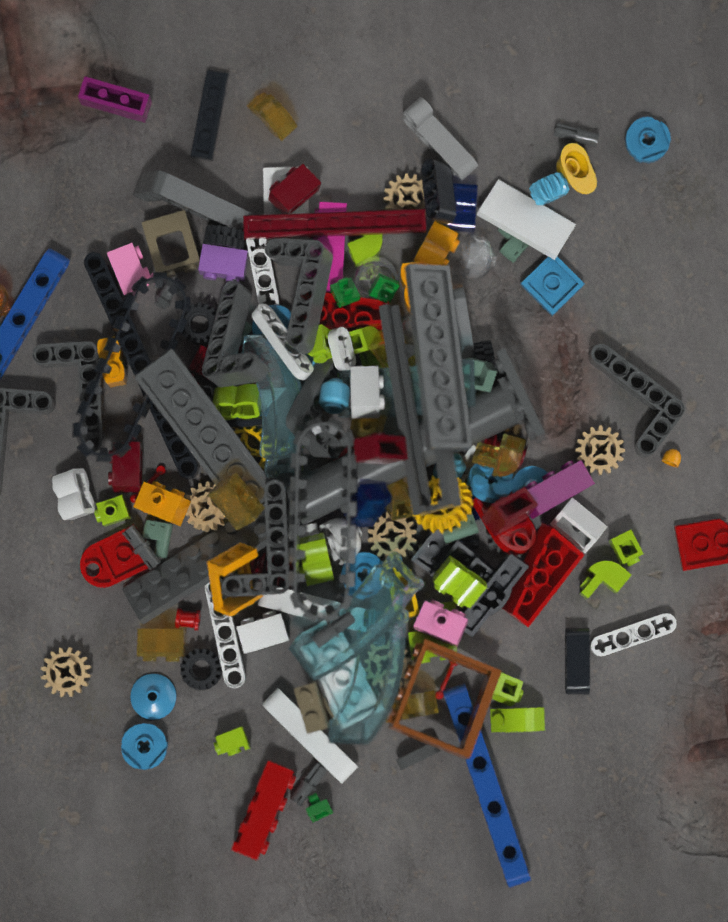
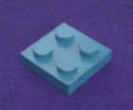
M548 256L520 285L553 316L585 283L558 256L555 260Z

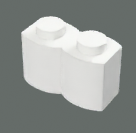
M84 468L71 469L53 476L52 488L58 497V512L63 520H74L95 512L94 500L89 491V480Z

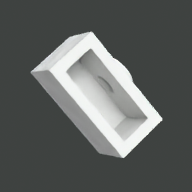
M378 366L350 367L351 419L379 418L380 409H384V395H379V389H383V375H379Z
M573 497L550 523L585 554L608 527Z
M276 611L262 614L263 619L254 621L253 617L240 621L241 625L237 626V631L244 654L289 641L281 613L276 614Z

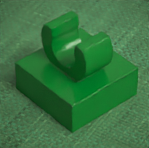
M378 273L368 293L369 296L384 303L389 301L390 304L400 284L399 281Z
M351 277L340 279L337 283L330 285V291L339 308L360 300V294Z
M317 793L308 796L312 806L305 809L312 823L333 814L327 799L321 801Z

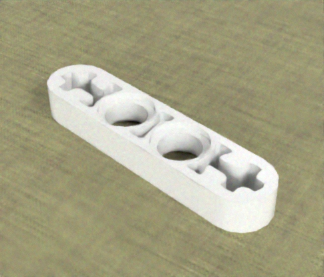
M259 239L260 246L263 244L266 246L268 243L267 239ZM246 240L258 303L263 304L266 302V295L261 296L260 291L274 289V294L269 293L270 299L275 300L276 304L274 305H279L271 258L266 255L265 249L252 251L251 247H256L255 241ZM257 253H264L266 255L267 261L264 265L255 264L254 256ZM262 275H268L271 278V284L267 288L261 287L258 283L259 277Z
M259 304L252 312L254 322L290 372L297 379H307L314 370L312 363L305 354L299 353L287 343V329L273 309L266 304Z
M664 613L596 636L590 643V650L596 656H606L667 635L675 630L677 625L676 619L671 614ZM663 617L666 620H671V624L668 626L669 630H666L665 627L658 628L656 630L659 634L655 635V628L651 621L654 620L656 625L663 622ZM644 624L650 628V635L648 637L642 638L639 636L638 628L640 625ZM619 632H625L628 635L629 640L627 644L620 645L617 643L616 635ZM611 635L612 643L616 647L612 650V645L604 647L603 653L595 649V645L598 644L597 640L600 639L601 642L610 641L607 636Z

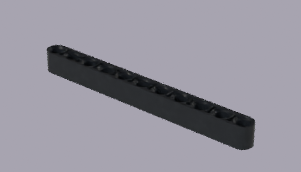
M92 252L84 258V266L113 328L116 318L119 315L124 316L125 311L121 310L124 301L101 254ZM93 260L101 261V265L97 269L90 268V263ZM102 280L110 281V286L107 289L99 288ZM118 300V308L114 310L109 309L108 304L110 301ZM128 314L126 320L129 322L130 328L128 332L121 331L118 341L135 376L140 372L136 370V364L139 361H146L147 366L152 362L132 318ZM129 341H137L138 347L135 350L130 351L127 349ZM139 385V387H140V389H141V391H142V393H143V396H144L146 392H145V391L141 388V386ZM148 398L147 403L151 405L150 411L178 472L185 479H194L199 473V465L186 445L181 453L173 451V446L177 442L183 443V441L175 431L170 433L164 431V425L167 423V420L161 412L155 411V404ZM188 462L193 463V472L190 474L183 473L182 468L184 464Z

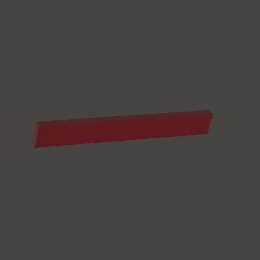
M425 209L245 215L243 216L244 240L426 233Z

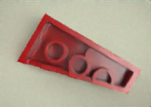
M326 292L319 325L322 324L330 330L344 327L348 332L373 326L379 332H383L379 306L389 304V301L384 303L380 300L360 297L359 301L339 308L332 293Z
M542 523L536 534L535 543L529 549L524 560L528 563L529 567L512 587L510 597L502 609L519 623L529 628L585 554L553 527Z
M268 760L256 788V793L248 807L247 815L239 829L236 842L233 843L231 848L232 851L256 861L260 854H266L270 844L266 839L269 832H275L279 822L275 817L278 810L282 812L288 800L284 797L287 788L292 790L297 778L293 776L295 770Z

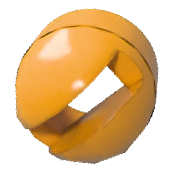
M669 449L664 453L661 461L669 466L679 467L681 454L677 449Z

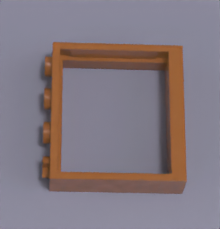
M424 639L420 643H416L413 648L412 656H414L412 664H408L403 677L406 680L404 686H400L396 693L395 699L398 702L395 709L392 708L387 717V721L390 722L388 728L462 759H469L502 671ZM426 651L485 675L459 748L399 724Z

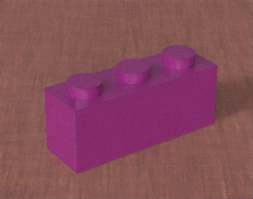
M85 76L78 95L81 105L146 123L152 104L149 94Z
M571 460L560 467L562 471L555 474L553 470L542 476L543 481L539 484L533 481L524 486L538 503L537 508L530 515L531 519L536 518L595 484L582 460L575 464Z

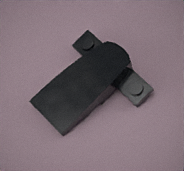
M439 529L434 534L430 531L410 556L411 561L428 571L430 576L433 577L446 559L451 556L467 569L480 576L487 584L486 590L471 608L465 606L461 611L465 614L464 618L468 619L464 632L473 637L488 617L498 612L506 604L512 587L528 569L529 565L509 551L495 569L462 539L445 543Z

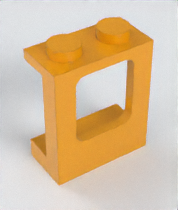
M240 542L207 561L215 611L231 617L263 597V595L230 596L223 600L220 584L221 575L226 576L236 569L238 574L251 573L249 561L258 557L257 548ZM250 580L249 584L250 587L253 589L252 580Z

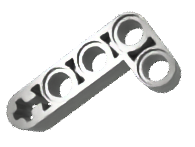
M419 97L403 111L405 124L442 163L450 166L451 173L459 181H463L478 167L475 159L433 116V109L424 98Z

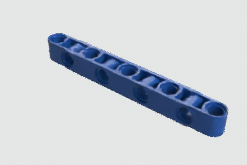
M51 248L41 258L0 326V354L2 355L0 380L70 263L69 258ZM48 277L47 285L38 286L40 278ZM18 316H25V322L22 325H15V319Z
M465 683L443 691L459 743L462 741L467 725L459 724L458 715L461 712H467L471 716L473 711ZM480 730L471 757L465 760L507 885L511 888L529 882L531 878ZM477 756L485 759V766L482 769H475L473 767V760ZM492 801H498L500 804V810L495 814L488 811V804ZM506 846H513L515 848V855L513 857L505 858L503 856V849Z

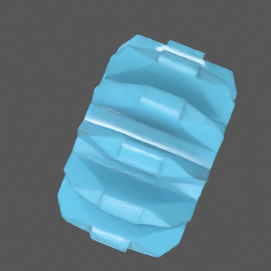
M557 172L537 180L529 188L536 205H545L566 195L570 190L566 178H564L562 173Z

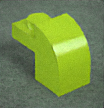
M362 235V238L347 243L348 251L356 268L371 263L379 256L382 249V235Z
M367 326L349 332L354 353H359L362 366H378L379 371L388 368L382 346L385 345L384 338L375 327Z
M597 562L587 569L593 577L590 578L588 576L579 586L582 588L579 594L588 599L601 583L613 593H617L632 574L616 562Z
M544 707L490 709L491 732L545 731Z

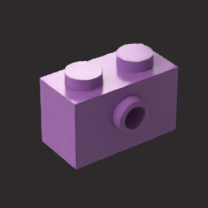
M203 244L198 271L200 275H203L204 279L216 280L219 277L225 278L226 282L233 281L232 279L238 282L245 281L249 257L248 250Z

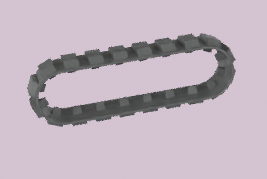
M321 417L306 422L308 428L304 432L298 430L293 441L297 448L296 453H291V468H296V477H291L290 491H296L295 500H290V515H295V523L290 524L289 538L295 539V546L289 548V562H294V570L289 571V585L294 586V593L290 595L294 608H300L304 612L302 617L316 622L318 618H324L327 623L340 618L339 611L342 608L348 610L354 597L349 591L350 587H355L356 571H350V563L356 562V548H351V540H356L357 525L351 524V516H357V501H352V493L357 492L358 478H352V469H358V463H356L355 454H353L352 449L355 439L352 431L346 433L342 429L344 423L336 419L330 418L327 423L322 422ZM322 425L330 426L328 433L333 435L338 430L342 432L344 437L339 440L341 446L348 445V457L342 458V465L348 466V480L342 481V489L348 490L347 504L341 505V512L347 513V527L341 528V536L347 537L346 551L340 552V559L346 560V574L340 575V582L346 584L345 595L338 594L336 600L341 603L340 607L334 609L331 604L325 607V613L317 612L318 606L314 604L310 608L306 606L304 601L307 600V596L305 593L300 594L299 582L305 581V574L299 573V559L305 558V551L300 550V535H306V527L300 526V512L306 511V504L301 503V488H307V481L301 480V465L307 464V457L301 456L302 444L308 446L311 439L306 435L311 430H313L315 435L321 433Z

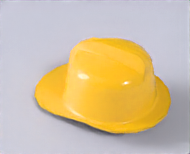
M576 143L565 145L556 164L557 173H562L567 182L577 192L582 194L594 192L597 187V179L586 151Z

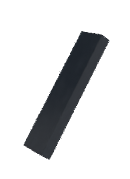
M213 70L206 71L190 154L191 158L213 161L229 73Z

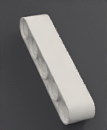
M209 582L205 585V592L224 681L231 688H239L245 683L246 674L233 616L229 617L226 615L218 617L215 614ZM222 589V597L223 600H225L229 596L226 595ZM224 626L230 627L232 631L228 639H222L219 635L220 629ZM227 649H234L236 651V659L232 662H228L224 658V653ZM233 671H237L241 675V681L236 685L229 681V675Z
M274 586L276 589H283L282 587ZM288 589L283 594L263 595L258 602V606L299 617H302L304 614L300 608L295 609L290 598V595L294 593L293 590ZM306 594L307 600L304 601L305 605L309 608L312 604L318 606L317 612L325 613V607L331 604L334 609L341 606L340 602ZM352 605L349 606L348 610L342 608L339 611L340 615L349 611L355 618V623L347 629L367 634L372 611ZM324 618L317 619L319 622L326 623Z
M278 687L262 703L263 707L339 782L343 784L358 768L322 730L309 734L306 733L300 709Z

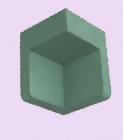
M467 357L462 368L465 387L490 392L497 373L493 363Z

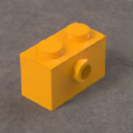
M153 481L152 485L143 482L133 507L181 527L191 503L190 500L184 498L185 493L173 488L169 492L165 490V485Z

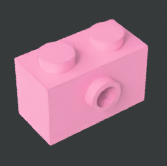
M133 243L107 252L124 295L134 292L131 287L142 276L146 279L151 277L148 268H143L140 259H143L139 246L134 247Z
M431 600L430 603L424 601L414 624V629L457 648L468 624V619L464 618L465 614L455 609L452 612L443 609L444 605L435 600Z

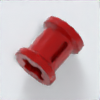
M178 608L175 628H180V626L189 627L198 631L201 611H182V608Z

